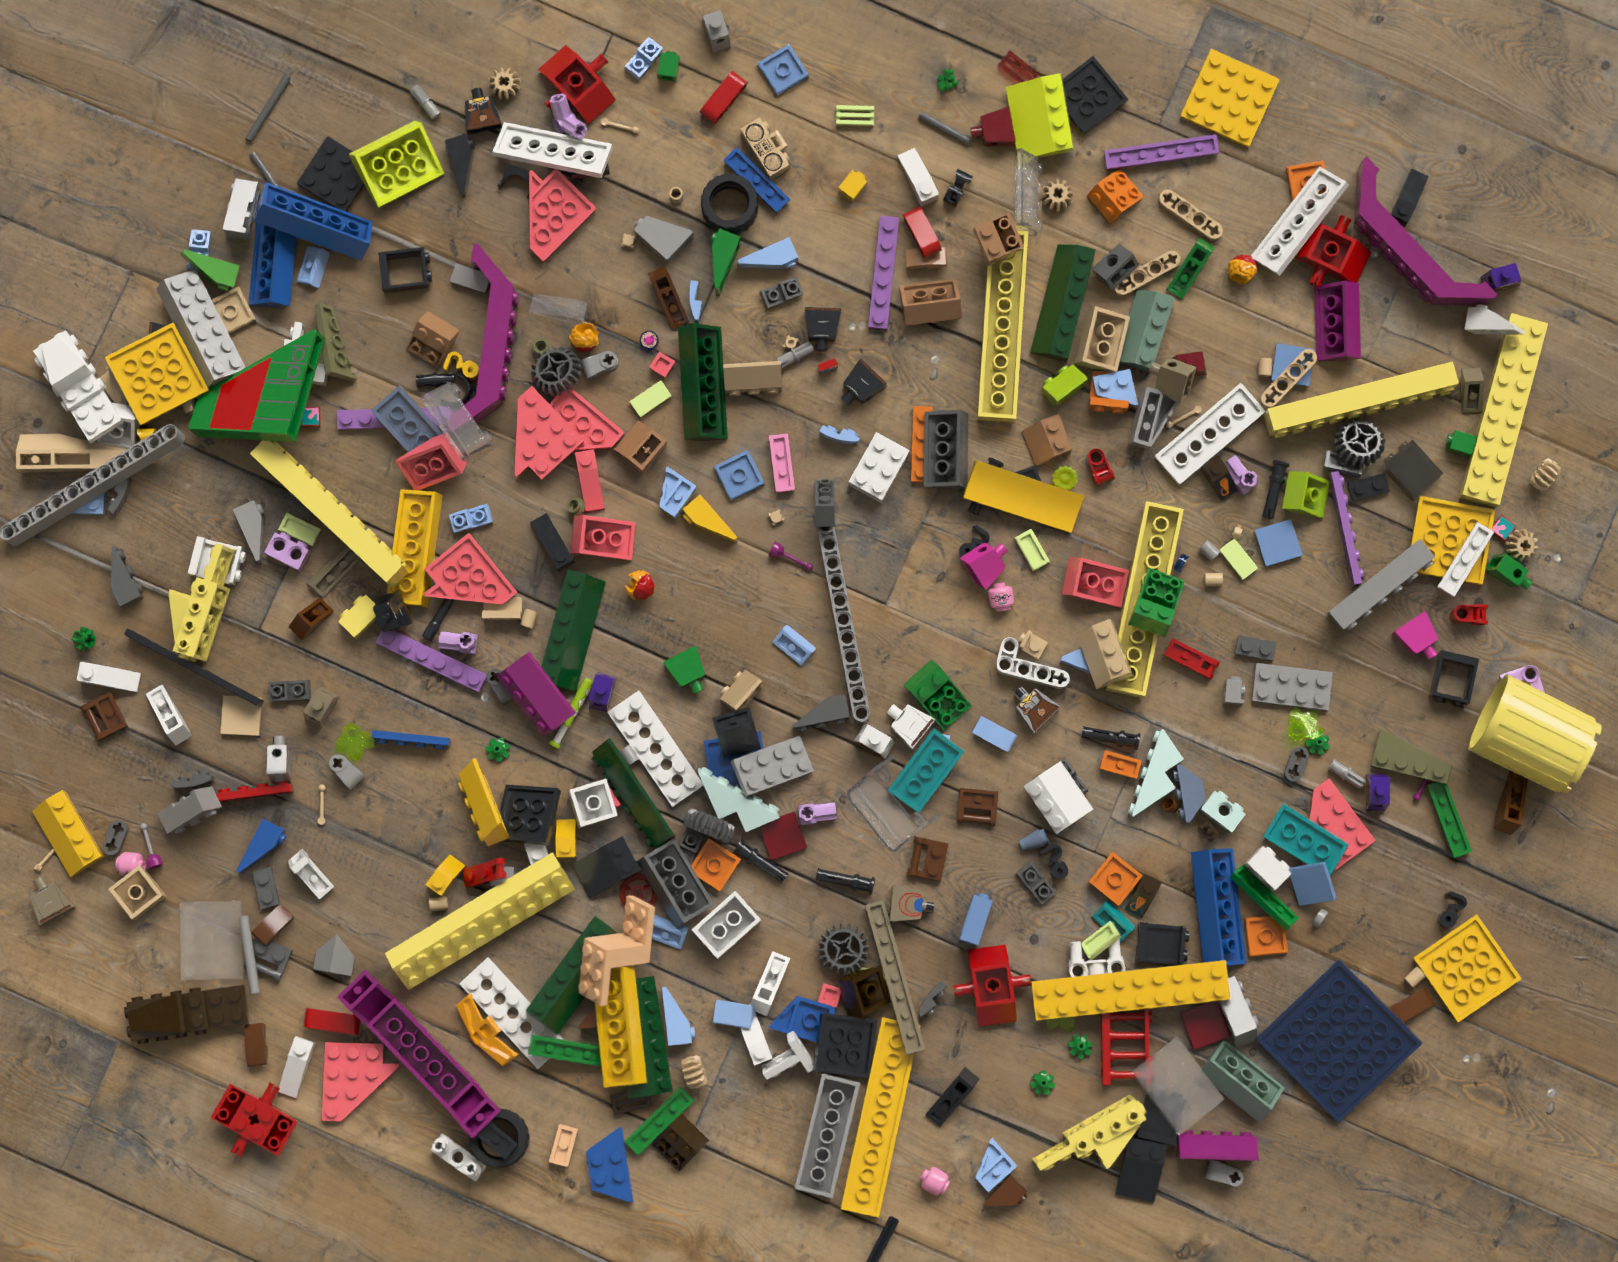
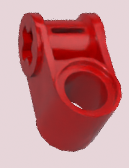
M1098 448L1092 449L1086 456V462L1095 485L1098 487L1101 483L1110 479L1112 481L1115 480L1104 452ZM1097 453L1100 456V462H1093L1090 458L1091 454Z
M1458 605L1451 610L1450 618L1457 624L1488 625V621H1486L1488 605ZM1458 609L1464 612L1463 619L1457 616Z

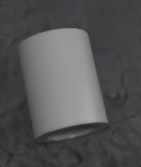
M1208 540L1199 549L1210 561L1220 553Z
M630 745L619 751L629 766L639 760Z

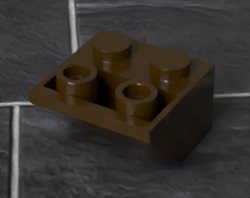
M681 1113L653 1142L652 1146L680 1172L710 1140Z

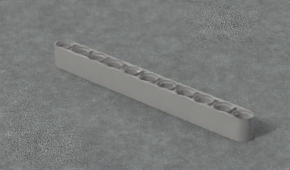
M172 424L164 426L2 526L0 537L12 546L20 545L181 446L185 441L183 432Z
M817 527L852 716L856 722L865 723L870 717V709L835 527H831L829 531H822L820 527ZM826 541H831L835 546L833 549L827 550L823 545ZM831 559L836 560L838 566L834 569L827 566V562ZM838 578L842 584L839 587H833L831 580ZM837 597H843L845 604L837 606L834 600ZM842 615L847 616L849 622L845 625H841L838 622V618ZM845 634L852 636V641L848 644L843 643L841 640ZM853 653L856 656V660L854 662H847L845 655ZM851 672H857L860 678L857 681H851L848 676ZM859 690L863 693V698L855 700L852 693ZM857 710H865L867 716L864 719H859L856 716Z

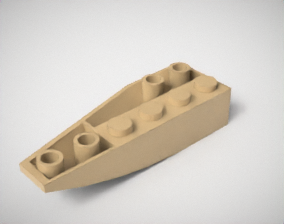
M23 434L19 437L16 449V470L20 473L93 471L127 449L97 442L90 443L88 440L62 434Z

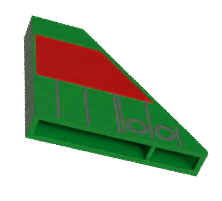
M311 330L210 387L209 391L198 396L188 429L197 437L296 442L325 338L317 330Z

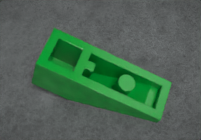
M1199 238L1170 282L1167 290L1183 299L1215 250V247Z

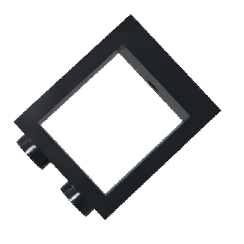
M424 247L378 252L382 290L384 293L430 288L429 282H432V273L427 268V264L430 263L429 252L425 251ZM421 257L423 281L391 285L389 260Z
M1444 650L1439 651L1429 697L1434 698L1433 701L1445 703V701L1453 702L1452 705L1457 707H1464V705L1470 704L1479 659ZM1443 661L1470 667L1463 698L1437 692Z

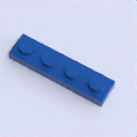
M737 147L723 160L736 175H741L751 182V185L756 190V194L776 214L790 202V198Z
M372 730V738L376 739V743L388 744V741H396L395 745L407 746V743H415L414 747L426 748V745H434L433 749L445 750V747H450L451 739L446 737Z

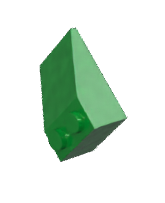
M719 228L718 233L714 232L710 241L712 243L716 296H720L741 247V237Z

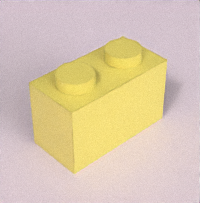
M366 594L363 597L359 596L353 602L354 606L350 610L346 609L339 616L341 619L338 622L356 640L376 619L373 611L375 603Z

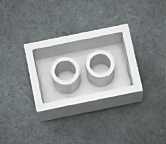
M876 432L851 476L848 485L882 503L906 461L910 450Z
M734 891L698 923L692 931L719 959L753 929L761 919L740 895Z

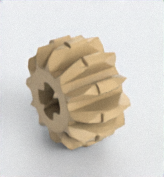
M501 67V73L495 70L493 71L495 77H489V80L492 82L489 84V88L493 89V95L498 94V99H502L503 95H505L506 100H509V94L515 97L516 93L514 90H520V86L517 84L521 83L519 78H516L518 76L517 72L511 73V68L504 72L503 67ZM502 81H504L505 83L508 82V85H507V86H505L504 84L502 85L501 82H502Z
M1059 179L1055 180V184L1049 181L1048 186L1043 187L1045 193H1042L1041 197L1046 199L1043 204L1047 205L1050 203V210L1056 206V211L1059 212L1060 206L1063 209H1067V204H1072L1071 197L1074 196V193L1069 192L1072 186L1068 185L1065 187V180L1062 184H1059ZM1055 192H1057V194L1060 192V193H1061V197L1058 198V196H1057V197L1055 198V197H1054Z
M1549 458L1543 460L1532 473L1530 483L1537 490L1539 489L1542 492L1547 490L1560 474L1561 467Z
M1526 529L1515 530L1513 535H1508L1510 542H1505L1509 546L1506 552L1511 553L1510 557L1518 562H1522L1523 559L1529 561L1530 556L1536 555L1533 550L1539 548L1534 544L1538 539L1533 538L1534 533H1527Z
M696 1055L683 1059L681 1067L688 1087L694 1089L706 1085L707 1076L701 1058Z

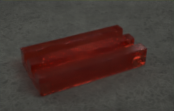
M1010 50L998 64V67L1019 83L1025 82V80L1004 65L1005 63H1008L1028 80L1036 79L1039 75V72ZM1009 58H1012V59H1013L1014 61H1016L1019 65H1021V66H1022L1023 68H1025L1028 72H1030L1033 76H1030L1027 72H1025L1022 68H1020L1018 65H1016V64H1015L1013 61H1011Z

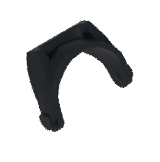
M510 165L502 181L498 182L497 187L502 189L506 178L510 175L523 177L529 185V170Z
M456 372L455 376L462 379L467 386L465 396L455 403H448L442 399L439 402L443 406L448 405L459 410L473 399L477 389L462 373Z

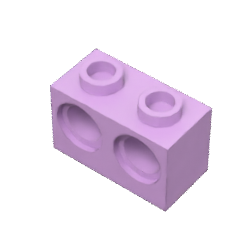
M283 532L280 535L274 533L264 553L301 572L311 554V551L307 549L308 545L301 541L297 543L291 541V536ZM278 542H284L285 544L284 549L281 551H277L275 548ZM297 550L301 551V557L294 560L292 558L293 553Z

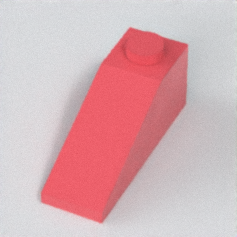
M594 449L576 452L575 456L586 512L605 509Z

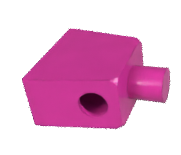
M982 543L963 555L960 560L975 584L986 590L1005 569V564L1001 557L1008 551L1002 543H999L995 548L987 543Z
M1425 611L1392 633L1413 656L1422 651L1427 660L1437 654L1431 644L1438 640V637Z

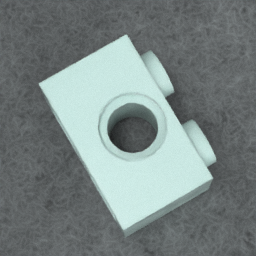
M1214 791L1199 811L1228 833H1232L1246 815L1242 812L1244 808L1237 803L1232 804L1227 800L1229 797L1223 792L1219 791L1217 793ZM1224 805L1228 808L1227 816H1222L1219 813L1220 806Z

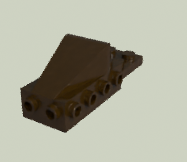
M244 985L201 991V987L191 988L189 993H182L181 990L172 991L170 996L164 997L162 993L152 994L151 999L144 1000L143 996L133 997L131 1002H126L127 1007H124L125 1018L129 1020V1026H127L128 1038L131 1037V1041H137V1044L149 1043V1039L156 1038V1041L168 1040V1036L176 1035V1038L188 1037L187 1033L195 1032V1035L207 1034L206 1030L249 1023Z

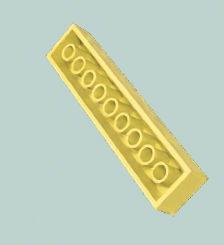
M1018 231L1024 245L1023 249L990 266L987 265L977 420L1013 423L1016 421L1028 231Z
M1513 313L1507 317V320L1523 329L1525 333L1524 335H1502L1475 435L1477 440L1473 453L1469 457L1459 494L1461 499L1493 508L1498 507L1501 502L1548 323Z
M1453 362L1268 408L1263 417L1269 437L1280 438L1286 436V433L1293 431V434L1303 432L1305 428L1310 426L1312 429L1322 427L1326 422L1335 424L1341 422V419L1348 417V420L1351 418L1355 419L1365 412L1367 415L1377 413L1381 408L1390 410L1396 408V405L1401 403L1404 406L1410 405L1420 398L1422 401L1432 399L1436 394H1440V396L1449 395L1451 391L1455 390L1454 388L1459 384Z
M262 440L250 453L257 462L393 589L408 573L405 569L407 565L397 554L392 556L393 551L383 541L378 543L380 539L369 528L364 530L366 526L355 515L351 517L352 513L342 503L338 505L339 501L330 491L326 490L324 492L326 488L315 477L310 479L312 475L301 464L297 467L298 462L287 451L283 453L285 450L276 441Z
M1148 501L1144 504L1117 633L1133 676L1107 685V691L1140 698L1146 696L1158 635L1129 625V621L1148 568L1168 575L1171 574L1184 509Z
M552 852L385 954L395 973L406 988L410 990L569 894L575 888Z

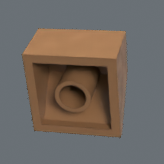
M1059 414L1041 420L1022 430L1036 466L1067 455L1073 450Z

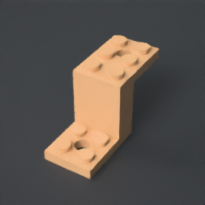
M634 895L627 896L623 933L584 938L579 994L600 1006L607 1005L611 968L649 963L655 914L654 906Z

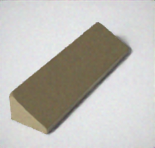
M344 543L312 576L307 584L324 598L361 558Z

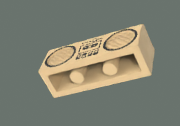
M760 118L740 129L741 135L770 180L790 169L789 163L791 161L785 152L783 154L781 152L788 145L778 130L770 134L769 131L771 129L766 121L762 122ZM773 138H775L776 142L779 145L777 148L772 142Z

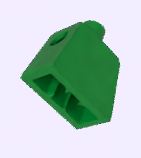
M1506 553L1493 555L1485 568L1486 573L1509 587L1521 586L1527 590L1532 584V580L1526 577L1528 569Z
M696 645L663 662L681 688L689 685L693 694L704 690L699 680L706 677Z

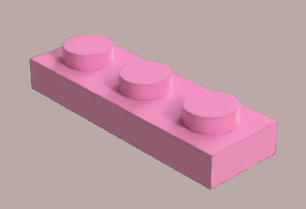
M788 433L769 436L776 493L795 491Z

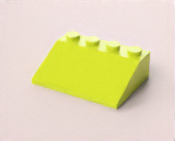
M1060 73L1006 87L1016 139L1018 161L1074 151L1063 81Z
M413 121L349 154L357 173L377 207L445 174L422 123L418 121Z

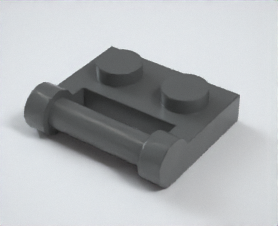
M255 937L253 942L254 956L279 965L277 971L256 963L257 972L272 977L274 981L279 982L293 950L272 941L265 946ZM244 962V964H243V968H245V969H246V962Z

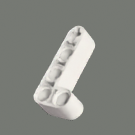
M1007 637L1002 641L996 661L998 673L1057 689H1063L1068 685L1070 677L1066 671L1016 658L1018 651L1017 640ZM1011 642L1015 648L1011 652L1006 651L1004 644ZM1006 660L1009 662L1010 668L1003 670L1000 668L999 663ZM1019 666H1027L1028 673L1026 675L1020 674L1018 671ZM1044 670L1047 673V678L1044 680L1039 679L1037 671ZM1051 672H1053L1052 677L1058 678L1062 675L1065 681L1062 684H1058L1057 679H1052L1051 682L1048 680L1051 677Z

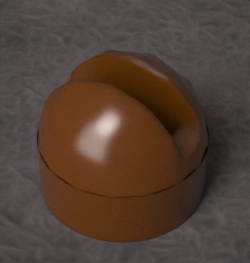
M1167 797L1163 800L1161 807L1165 812L1173 814L1178 810L1179 805L1173 797Z

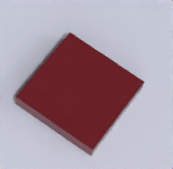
M795 811L779 816L778 819L759 826L771 860L807 848Z
M1211 1001L1180 1013L1194 1050L1230 1037L1218 1001Z

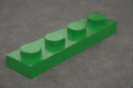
M1435 782L1427 785V790L1452 857L1456 858L1472 852L1448 784Z
M1244 865L1240 866L1230 876L1285 931L1299 919Z
M531 1034L528 1049L529 1055L602 1067L599 1045Z
M680 1087L625 1142L639 1155L694 1100Z

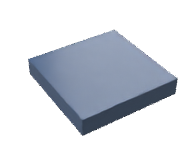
M790 44L757 63L777 96L809 77L808 72Z
M1277 343L1271 382H1274L1302 351L1310 348ZM1304 354L1305 359L1301 363L1302 366L1307 361L1312 362L1310 354L1308 356ZM1292 367L1290 369L1291 376L1298 377L1300 375L1299 368ZM1312 367L1295 384L1296 386L1309 387ZM1279 381V382H1277V383L1287 384L1285 381Z
M748 450L714 466L730 501L765 485Z
M1291 519L1254 530L1265 567L1302 556Z
M1326 862L1291 867L1289 869L1299 906L1332 901L1337 898Z

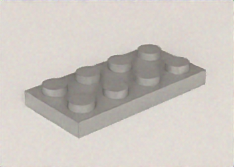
M1256 663L1251 702L1328 711L1333 672Z
M800 736L731 761L745 797L814 771Z

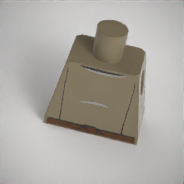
M43 876L33 881L37 891L30 895V899L39 925L44 926L76 908L58 883L53 882L48 885Z

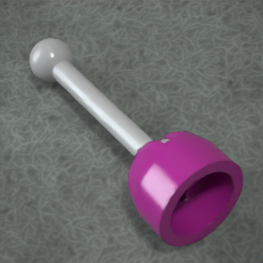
M142 823L140 829L144 833L150 853L146 859L148 869L161 867L163 865L161 857L153 853L147 833L148 826L146 823Z

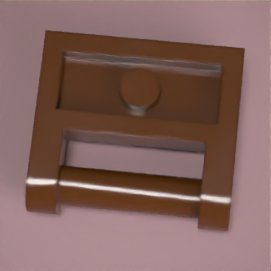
M108 692L80 707L82 712H85L92 726L97 742L128 727L112 692ZM94 707L97 708L107 728L102 731L92 711Z
M960 788L957 823H963L964 821L986 823L989 826H995L999 791ZM964 808L990 810L991 813L990 816L964 814Z
M914 836L913 842L915 846L907 875L941 882L949 843ZM922 845H928L923 871H918Z

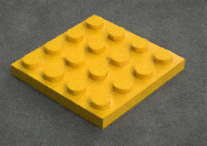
M1211 49L1180 118L1249 148L1280 79Z
M174 323L105 357L140 425L209 391Z
M1419 496L1410 547L1421 539L1435 557L1432 559L1434 562L1424 571L1420 568L1417 573L1443 578L1477 522L1492 530L1495 510ZM1490 540L1464 582L1483 585Z
M1477 914L1413 957V960L1425 974L1426 979L1457 1023L1522 979Z

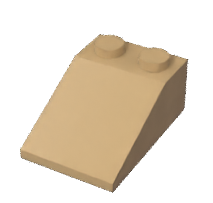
M747 670L743 673L739 671L732 679L734 683L730 687L726 686L720 693V701L733 712L744 709L763 687L762 681Z

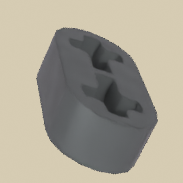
M1299 746L1292 750L1284 770V777L1289 782H1296L1302 777L1309 758L1306 748ZM1301 750L1303 751L1302 755L1305 757L1301 758L1299 763H1296L1297 756L1295 752L1298 753ZM1295 765L1297 766L1296 773L1298 776L1290 778L1291 774L1288 771L1293 770Z
M115 820L111 823L103 842V851L106 854L114 856L120 853L129 829L126 822ZM121 823V827L124 830L123 832L119 831L117 837H115L117 830L114 827L115 825L119 826ZM115 838L116 841L114 845L117 846V849L109 852L110 848L107 846L108 844H112Z

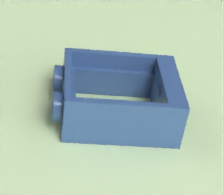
M978 893L972 896L959 941L974 946L979 945L993 901L989 900V895Z

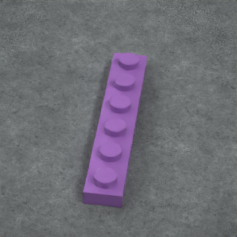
M1216 134L1104 150L1106 170L1219 154Z
M880 216L868 328L887 330L899 225L898 217Z
M452 407L421 408L437 427L449 426ZM372 409L337 410L338 430L387 428L371 412Z
M1339 471L1331 472L1328 476L1352 587L1362 584V580H1364L1362 568L1359 569L1358 565L1360 555L1354 546V543H1356L1355 532H1351L1350 524H1352V517L1350 513H1347L1348 498L1346 494H1343L1342 489L1344 487L1343 476L1339 475Z
M381 630L375 642L480 693L486 680V674L394 630L384 633Z

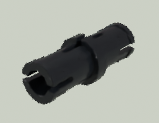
M433 372V374L416 375L417 387L455 385V373L438 374Z

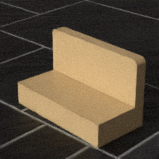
M107 366L108 371L100 377L106 386L104 390L115 403L129 404L111 368Z
M511 597L503 605L484 603L482 619L522 620V598Z

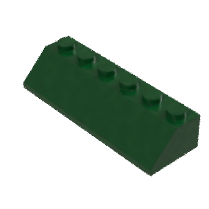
M1057 245L1030 351L1031 354L1063 362L1068 361L1096 249L1081 245Z
M696 323L678 327L684 440L710 441L728 439L721 327Z
M568 569L541 667L557 688L576 692L606 581Z
M611 738L592 751L594 757L591 759L597 768L599 766L603 768L605 772L602 775L607 779V782H612L615 786L613 792L618 799L622 798L626 803L623 807L628 815L633 814L636 818L634 824L638 830H644L647 837L644 839L650 848L654 846L657 849L676 837Z
M594 916L527 1007L526 1013L558 1035L585 998V996L579 994L584 938L617 934V932Z
M654 976L636 978L647 1083L626 1085L628 1099L673 1092Z

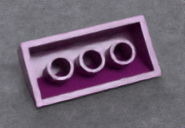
M1340 281L1320 285V288L1315 287L1317 361L1361 359L1359 284L1350 281Z
M530 652L524 654L496 675L501 685L507 689L512 699L517 702L525 716L530 719L536 730L543 737L576 713Z
M1181 1130V1134H1177L1176 1137L1177 1158L1259 1161L1257 1136H1252V1132H1240V1136L1232 1135L1230 1131H1220V1135H1213V1131H1201V1134H1193V1130Z

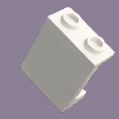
M197 536L188 574L204 579V570L209 565L211 549L215 546V543L222 544L235 550L225 584L235 586L236 581L239 582L242 571L239 569L241 563L245 562V549L241 546L228 545Z

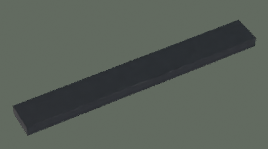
M126 629L125 636L256 706L260 707L264 703V700L187 659L178 657V654L131 629Z

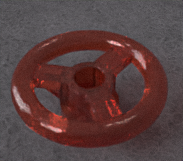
M635 874L625 879L621 884L619 896L624 907L626 904L625 891L635 896V891L640 889L642 895L637 898L642 900L646 895V891L650 888L652 889L644 874ZM634 880L647 882L644 886L635 885L631 887L628 885ZM652 889V897L648 904L653 906L657 900V895Z

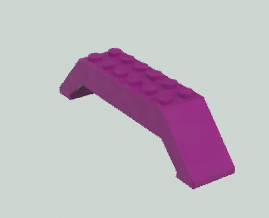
M1366 156L1357 168L1354 212L1355 228L1369 238V243L1382 252L1381 255L1386 261L1393 263L1396 272L1408 279L1407 283L1421 293L1420 296L1426 303L1429 302L1431 305L1485 306L1490 304L1498 294L1485 281L1482 284L1454 282L1376 199V175L1379 169Z
M473 244L471 264L475 270L483 272L489 280L491 288L476 396L458 411L450 412L448 432L454 438H457L502 406V400L506 401L507 389H505V382L509 380L507 363H511L512 352H510V344L513 345L514 343L512 326H516L517 315H515V307L518 308L519 306L518 292L515 291L511 282L478 244Z
M364 970L337 996L348 1010L367 1025L443 1104L472 1138L501 1111L475 1078L367 970Z

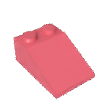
M449 432L429 439L395 461L412 488L417 491L462 474L468 463Z
M587 515L574 516L570 554L632 560L636 522Z
M1069 557L1062 595L1121 608L1129 570L1081 557Z

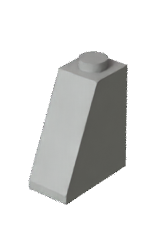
M646 216L644 219L640 218L634 225L635 235L667 264L694 237L693 232L689 229Z

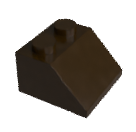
M880 966L856 971L837 980L848 1016L864 1017L891 1002Z

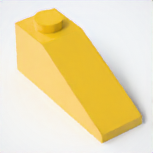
M701 495L697 496L683 508L685 513L683 517L689 524L693 522L696 527L732 542L738 540L737 536Z

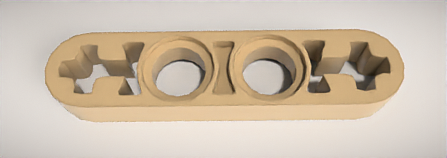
M1172 190L1161 192L1159 204L1208 240L1216 241L1221 237L1223 229L1219 223ZM1168 195H1170V200L1175 203L1176 200H1178L1179 202L1173 209L1171 208L1173 206V203H1171L1170 201L1165 203V198L1163 196L1167 197ZM1185 205L1188 208V213L1185 215L1180 214L1178 207ZM1200 216L1203 218L1204 223L1197 226L1194 224L1193 218ZM1207 222L1210 223V224L1208 225L1209 228H1211V229L1217 228V229H1218V230H1217L1218 235H1217V234H1214L1213 236L1210 235L1211 230L1208 229V228H1206L1205 231L1203 230V228L1205 227V225H1206Z
M1168 251L1137 268L1121 282L1122 285H1125L1129 282L1127 278H1130L1131 284L1125 288V292L1118 290L1120 285L1114 288V292L1116 295L1124 297L1170 272L1179 265L1180 255L1176 251ZM1168 256L1175 257V264L1170 262L1165 265L1167 269H1164L1163 263L1168 261ZM1151 265H1159L1160 272L1153 274L1150 271ZM1135 274H1142L1144 281L1142 283L1135 282L1133 279Z
M1306 349L1302 351L1265 390L1260 398L1263 407H1274L1315 364L1317 355L1313 350ZM1304 354L1306 356L1310 354L1312 356V362L1307 361L1304 364V366H1302L1301 363L1305 359ZM1292 367L1299 368L1300 375L1298 377L1291 376L1290 369ZM1285 381L1287 389L1284 391L1279 390L1277 382ZM1275 391L1277 394L1272 399L1274 403L1269 402L1267 404L1265 396L1269 397Z

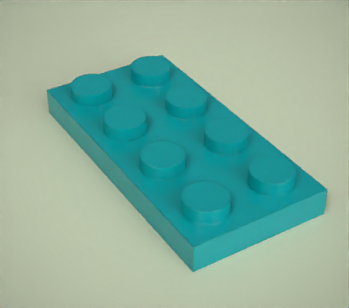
M933 728L893 781L888 791L919 813L965 751Z
M1286 804L1281 806L1263 836L1308 865L1326 862L1330 877L1350 846L1349 843Z

